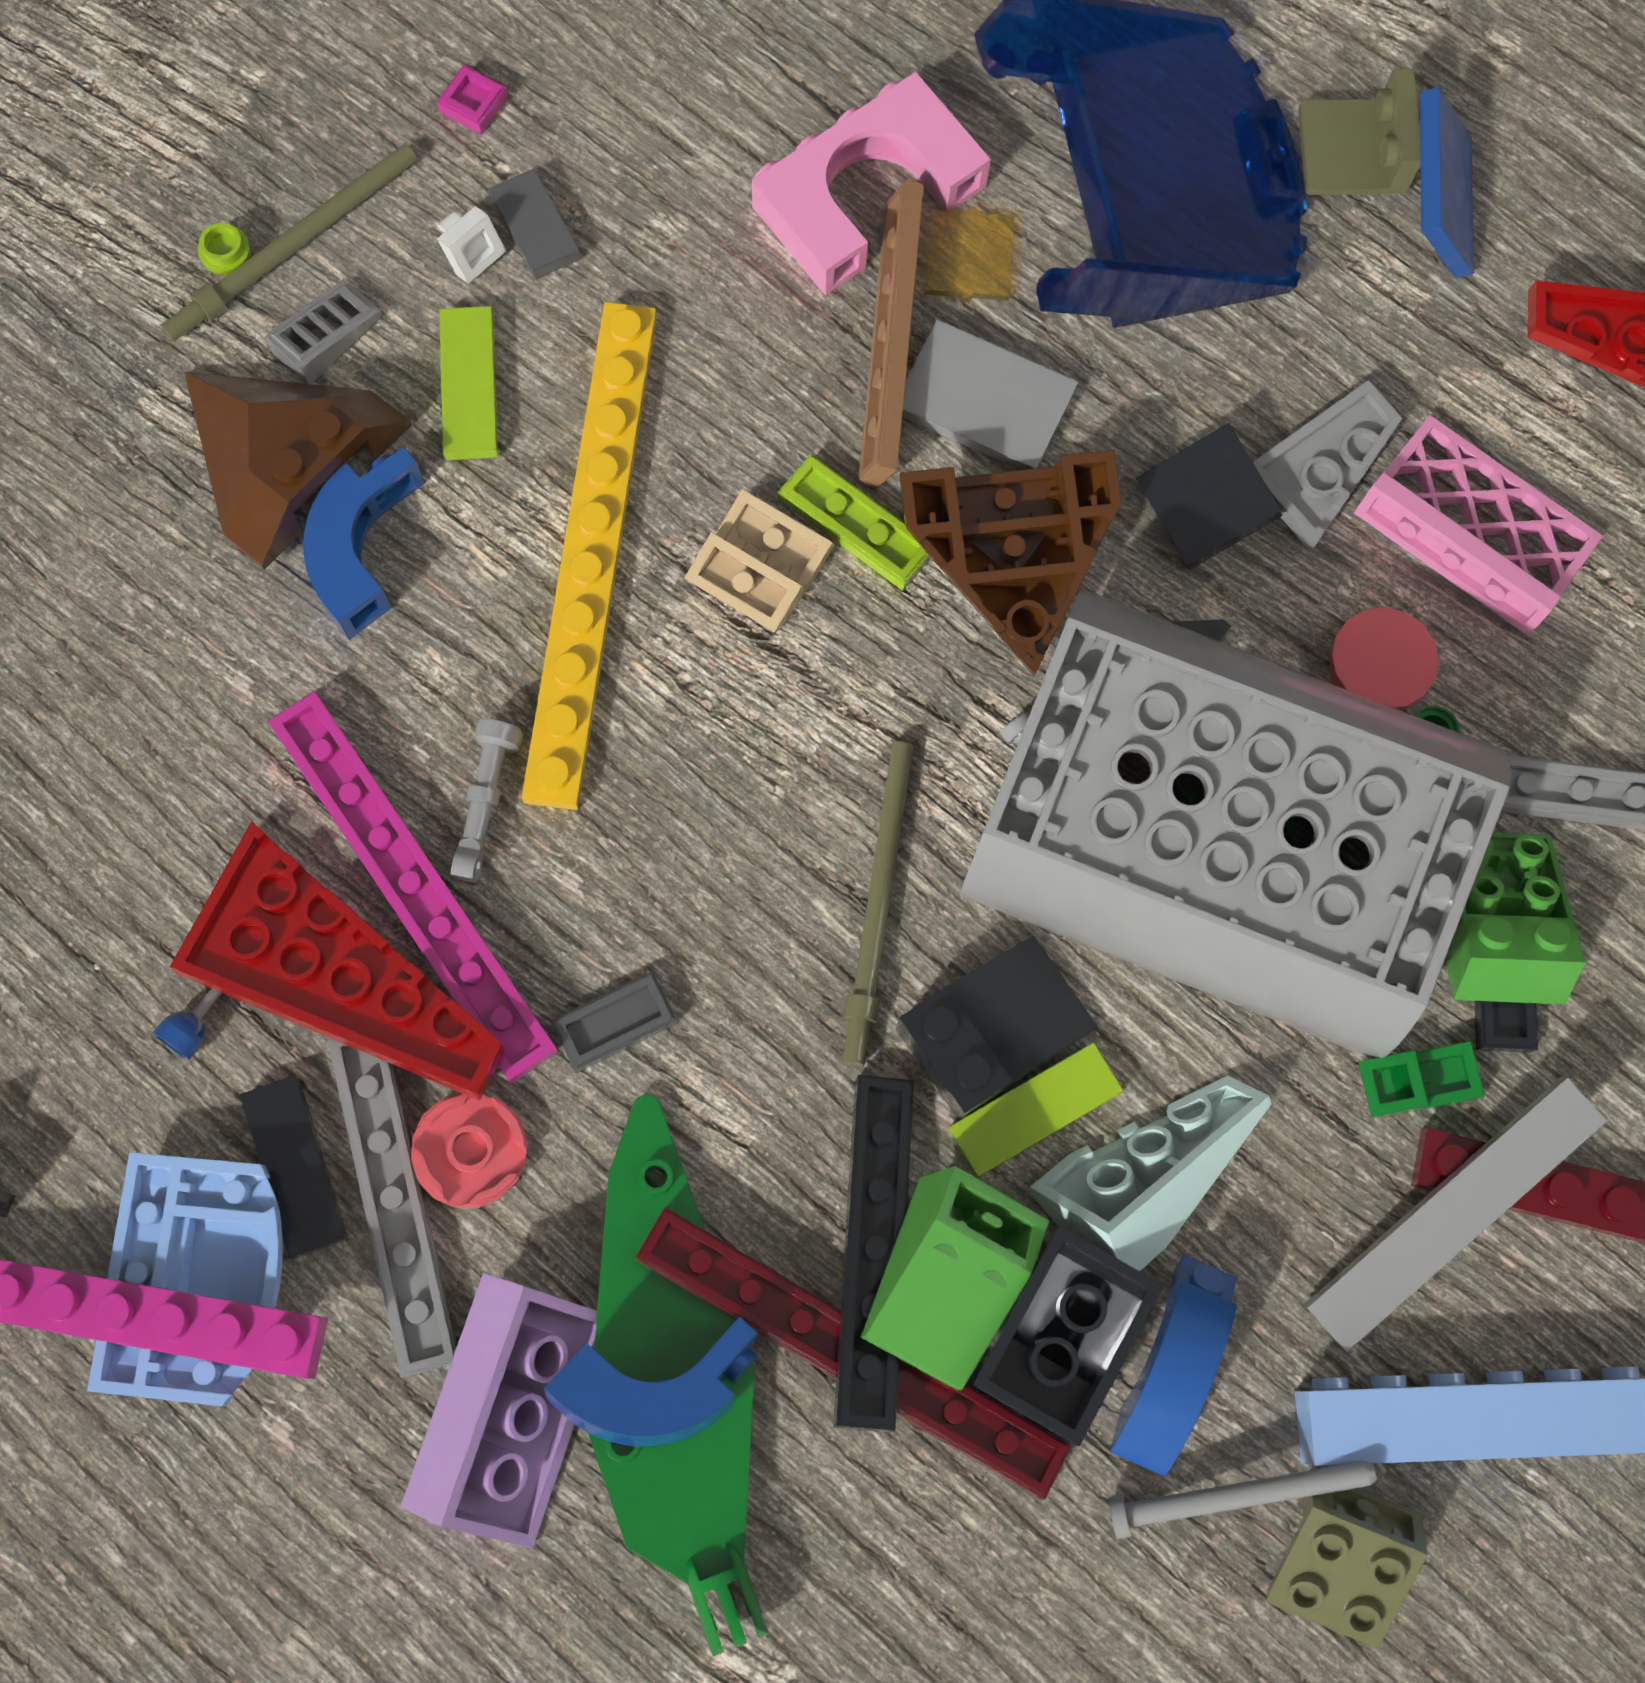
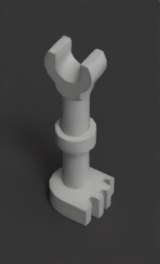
M478 719L474 739L483 750L475 785L468 786L465 799L470 802L463 837L459 841L452 862L450 874L456 876L455 880L478 884L483 863L484 840L492 808L498 807L501 794L496 790L503 756L507 753L514 754L520 752L524 737L522 730L513 724L494 719Z

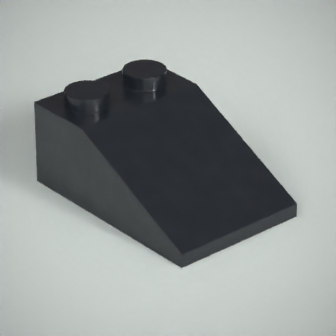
M1034 936L944 987L899 1017L896 1030L958 1121L972 1114L1098 1028Z
M1058 1225L1034 1265L1031 1276L981 1357L968 1382L1080 1447L1165 1285Z

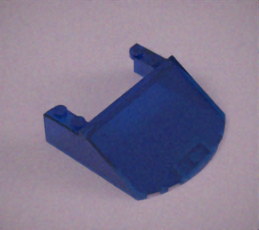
M1002 0L974 33L983 67L990 76L996 79H1003L1006 76L1027 78L1038 85L1052 82L1096 257L1083 260L1075 269L1051 268L1038 279L1036 294L1042 312L1111 317L1113 328L1287 294L1297 287L1301 273L1296 270L1298 258L1307 249V237L1300 235V217L1307 212V202L1298 155L1290 130L1276 98L1266 101L1261 88L1255 80L1262 71L1254 58L1246 62L1243 61L1229 41L1236 33L1224 18L1124 0Z

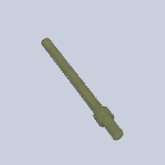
M404 143L216 284L211 286L206 283L190 295L192 301L160 324L164 332L175 342L207 318L210 322L227 310V302L418 160L414 151L408 144Z
M896 741L892 744L853 994H848L846 997L843 1018L848 1020L842 1063L850 1066L863 1067L865 1064L870 1026L877 1023L880 1000L875 998L914 750V745L902 741Z

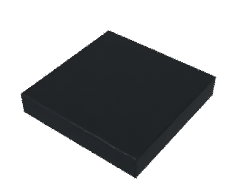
M1229 423L1136 477L1139 486L1188 570L1283 516L1282 510Z

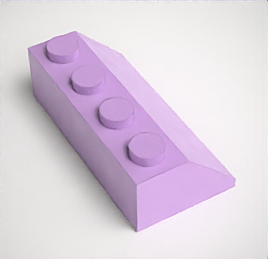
M483 1273L400 1507L440 1527L533 1548L575 1425L547 1400L544 1387L586 1342L594 1349L597 1311Z

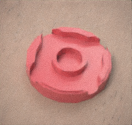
M1382 607L1366 609L1345 622L1331 641L1329 650V671L1335 686L1400 711H1404L1418 703L1436 680L1439 658L1435 641L1421 622L1403 611Z
M457 1093L440 1099L423 1114L412 1137L411 1163L418 1182L434 1199L454 1208L477 1209L500 1200L515 1186L526 1162L527 1138L520 1119L505 1102L492 1096L489 1098L485 1095L479 1101L465 1094Z

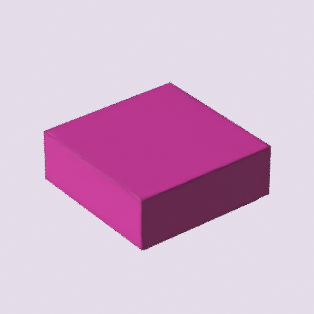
M463 64L437 100L438 110L443 115L482 135L507 100V87Z

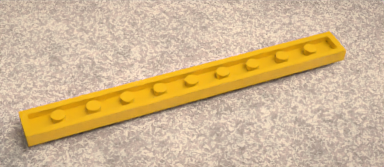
M604 302L522 792L524 804L570 810L579 809L656 328V308Z

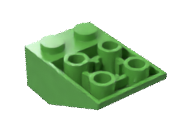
M1492 833L1445 957L1454 1000L1566 1004L1586 962L1551 835Z
M956 1166L920 1177L861 1338L957 1390L963 1389L1031 1276L1049 1220Z

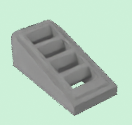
M343 279L278 324L265 336V340L273 355L304 382L311 384L383 315L380 309ZM344 300H347L360 313L352 318L339 305ZM332 314L343 325L336 329L325 318ZM316 327L327 335L322 340H319L311 333ZM302 340L311 346L305 352L297 346Z

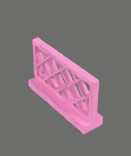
M1431 415L1426 418L1385 472L1372 485L1354 514L1527 636L1553 610L1560 600L1561 594L1603 538V535ZM1426 436L1445 448L1448 459L1427 460L1422 443ZM1412 455L1414 461H1407ZM1465 471H1478L1488 478L1491 490L1470 491ZM1452 472L1457 491L1435 492L1431 473ZM1417 474L1422 493H1413L1393 478L1396 475ZM1521 501L1532 509L1535 520L1514 521L1509 502ZM1495 502L1500 522L1479 523L1474 503ZM1460 504L1466 524H1457L1440 511L1439 505ZM1553 532H1566L1583 545L1578 551L1558 552ZM1539 533L1544 553L1523 554L1518 534ZM1504 535L1509 555H1501L1484 542L1483 536ZM1568 564L1565 570H1563L1562 565ZM1548 566L1553 583L1552 588H1548L1531 576L1527 567Z

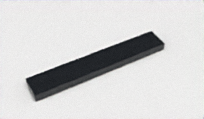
M858 1075L855 1079L833 1428L889 1433L896 1431L899 1358L861 1338L907 1213L914 1080Z

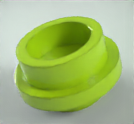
M219 222L211 224L204 229L198 242L197 251L206 269L215 274L228 275L250 258L251 245L246 234L241 229L228 223Z

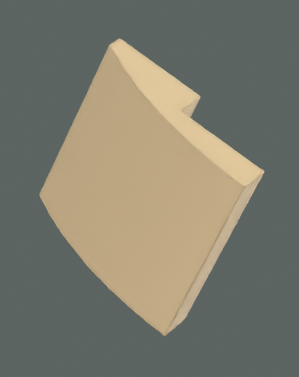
M742 489L716 534L711 532L684 579L777 633L815 579L835 544Z

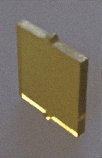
M970 208L967 212L930 209L924 295L961 297L964 302H970L972 298L1009 301L1014 215L977 213L975 208Z

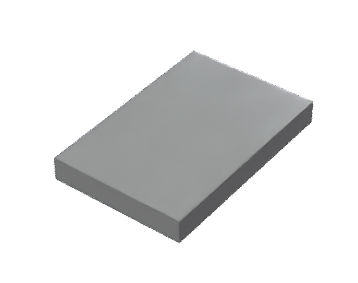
M937 319L905 380L902 418L1016 469H1036L1039 467L1079 382Z

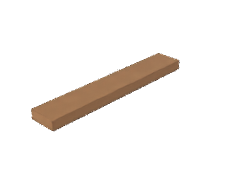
M908 179L902 183L885 205L858 480L860 485L875 489L897 471L924 187V184Z

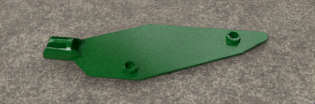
M642 1095L634 1101L608 1174L594 1350L625 1376L644 1382H662L677 1378L692 1369L736 1320L634 1260L664 1207L705 1230L661 1105L651 1095ZM653 1169L662 1170L667 1176L666 1183L659 1188L650 1187L645 1181L646 1174ZM754 1363L737 1382L732 1383L728 1378L722 1382L735 1394L734 1406L713 1425L694 1436L667 1445L636 1447L609 1442L588 1433L626 1548L688 1584L712 1657L724 1653L717 1633L718 1629L713 1614L710 1613L704 1595L706 1592L715 1589L735 1648L747 1643L727 1584L738 1580L744 1597V1604L752 1620L757 1637L761 1638L770 1634L744 1562Z

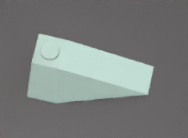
M1227 1075L1169 1104L1166 1116L1140 1129L1135 1122L1118 1129L1120 1139L1093 1152L1086 1145L1070 1153L1030 1186L1031 1193L1057 1226L1060 1225L1140 1271L1169 1245L1271 1106L1270 1096Z

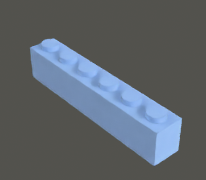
M1639 1367L1601 1368L1603 1380H1582L1581 1369L1544 1370L1545 1382L1525 1383L1523 1382L1522 1371L1486 1372L1487 1384L1465 1385L1464 1373L1428 1374L1429 1386L1407 1387L1406 1375L1370 1376L1371 1388L1349 1389L1348 1377L1312 1379V1391H1295L1301 1464L1320 1466L1344 1465L1361 1461L1369 1463L1645 1453V1378H1640Z

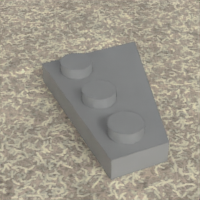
M1367 380L1253 461V464L1282 510L1283 516L1281 519L1310 553L1403 419L1370 380Z

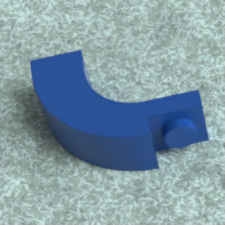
M401 447L392 455L386 454L376 459L368 468L367 473L361 478L346 463L325 483L313 502L307 517L303 541L306 570L310 582L323 606L348 640L352 639L392 608L381 586L363 566L362 547L369 529L376 520L425 484L417 462L404 447Z
M1182 1255L1174 1270L1165 1311L1151 1352L1137 1382L1121 1407L1110 1449L1111 1453L1164 1477L1167 1475L1199 1417L1223 1357L1237 1304L1232 1302L1237 1277L1187 1255Z
M739 1317L692 1369L677 1378L662 1382H644L625 1376L586 1342L544 1387L547 1400L576 1426L603 1440L636 1447L667 1445L682 1441L713 1425L734 1406L735 1394L722 1382L726 1378L732 1383L737 1382L756 1360L757 1355L751 1350L756 1344L757 1332Z

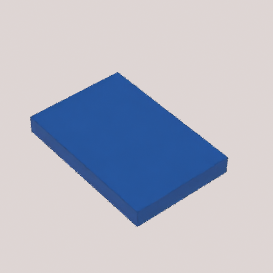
M1436 87L1422 91V96H1420L1421 231L1452 275L1459 278L1474 274L1472 138L1441 88Z

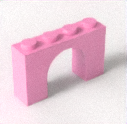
M916 71L900 82L896 80L887 84L876 98L861 108L853 107L839 118L835 125L820 135L812 134L806 137L794 152L779 162L771 161L765 164L752 179L753 209L824 295H827L866 269L868 241L835 203L828 190L832 180L844 168L856 162L871 159L896 163L907 169L921 184H924V188L946 214L987 186L991 163L990 157Z

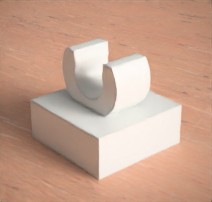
M476 206L462 218L457 213L451 212L437 224L438 228L444 232L437 238L455 274L468 284L506 252L488 214Z

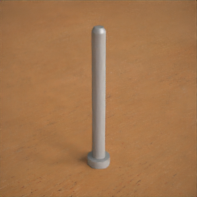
M1361 1461L1128 1503L1125 1502L1123 1494L1108 1496L1116 1539L1132 1537L1131 1527L1372 1485L1377 1478L1374 1465Z

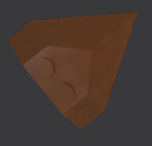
M184 372L223 535L226 540L264 570L302 533L293 512L359 448L374 460L378 459L412 426L407 417L372 390Z
M1115 450L1061 455L1055 467L955 477L954 467L901 472L899 478L906 529L1028 671L1035 676L1057 629L1098 551L1097 549L1122 503Z

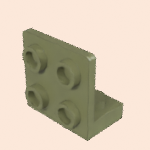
M1393 69L1384 90L1378 91L1376 99L1301 101L1298 107L1305 191L1307 194L1407 193L1421 166L1420 120L1414 69Z
M1361 1488L1302 1497L1303 1520L1267 1589L1268 1603L1372 1647L1380 1646L1428 1556L1422 1513Z

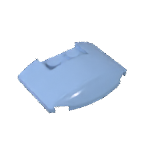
M129 1152L107 1278L276 1308L282 1272L283 1239L278 1202L267 1179L270 1178L266 1166ZM96 1340L87 1391L227 1406L235 1396L232 1393L239 1387L252 1369Z

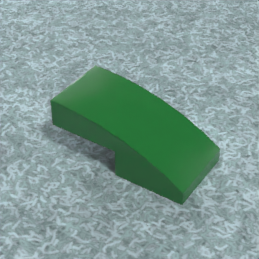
M1471 1041L1419 1052L1413 1050L1358 1062L1371 1118L1452 1105L1485 1097Z

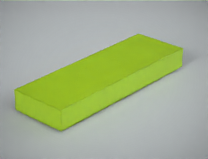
M492 307L439 309L443 455L446 461L498 458L494 314Z
M812 454L806 458L778 491V500L902 591L905 590L931 558L908 532L904 521Z
M1092 1043L948 1127L947 1130L974 1176L978 1178L1124 1091L1095 1043Z

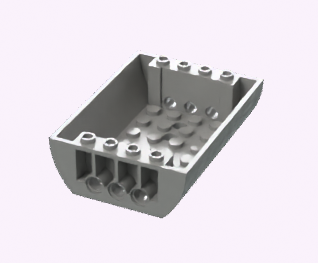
M1080 588L959 895L1369 1058H1383L1401 1043L1427 1007L1508 794L1511 779L1510 761L1508 754L1500 748ZM1131 752L1144 756L1150 766V774L1147 780L1140 784H1131L1123 780L1118 772L1120 757ZM1188 773L1200 778L1205 789L1204 797L1200 803L1191 806L1184 805L1175 798L1172 789L1173 782L1179 775ZM1289 817H1304L1312 824L1314 838L1308 847L1303 849L1295 848L1285 840L1283 827ZM1350 837L1358 838L1368 847L1369 860L1361 870L1349 869L1341 862L1339 847L1344 839Z

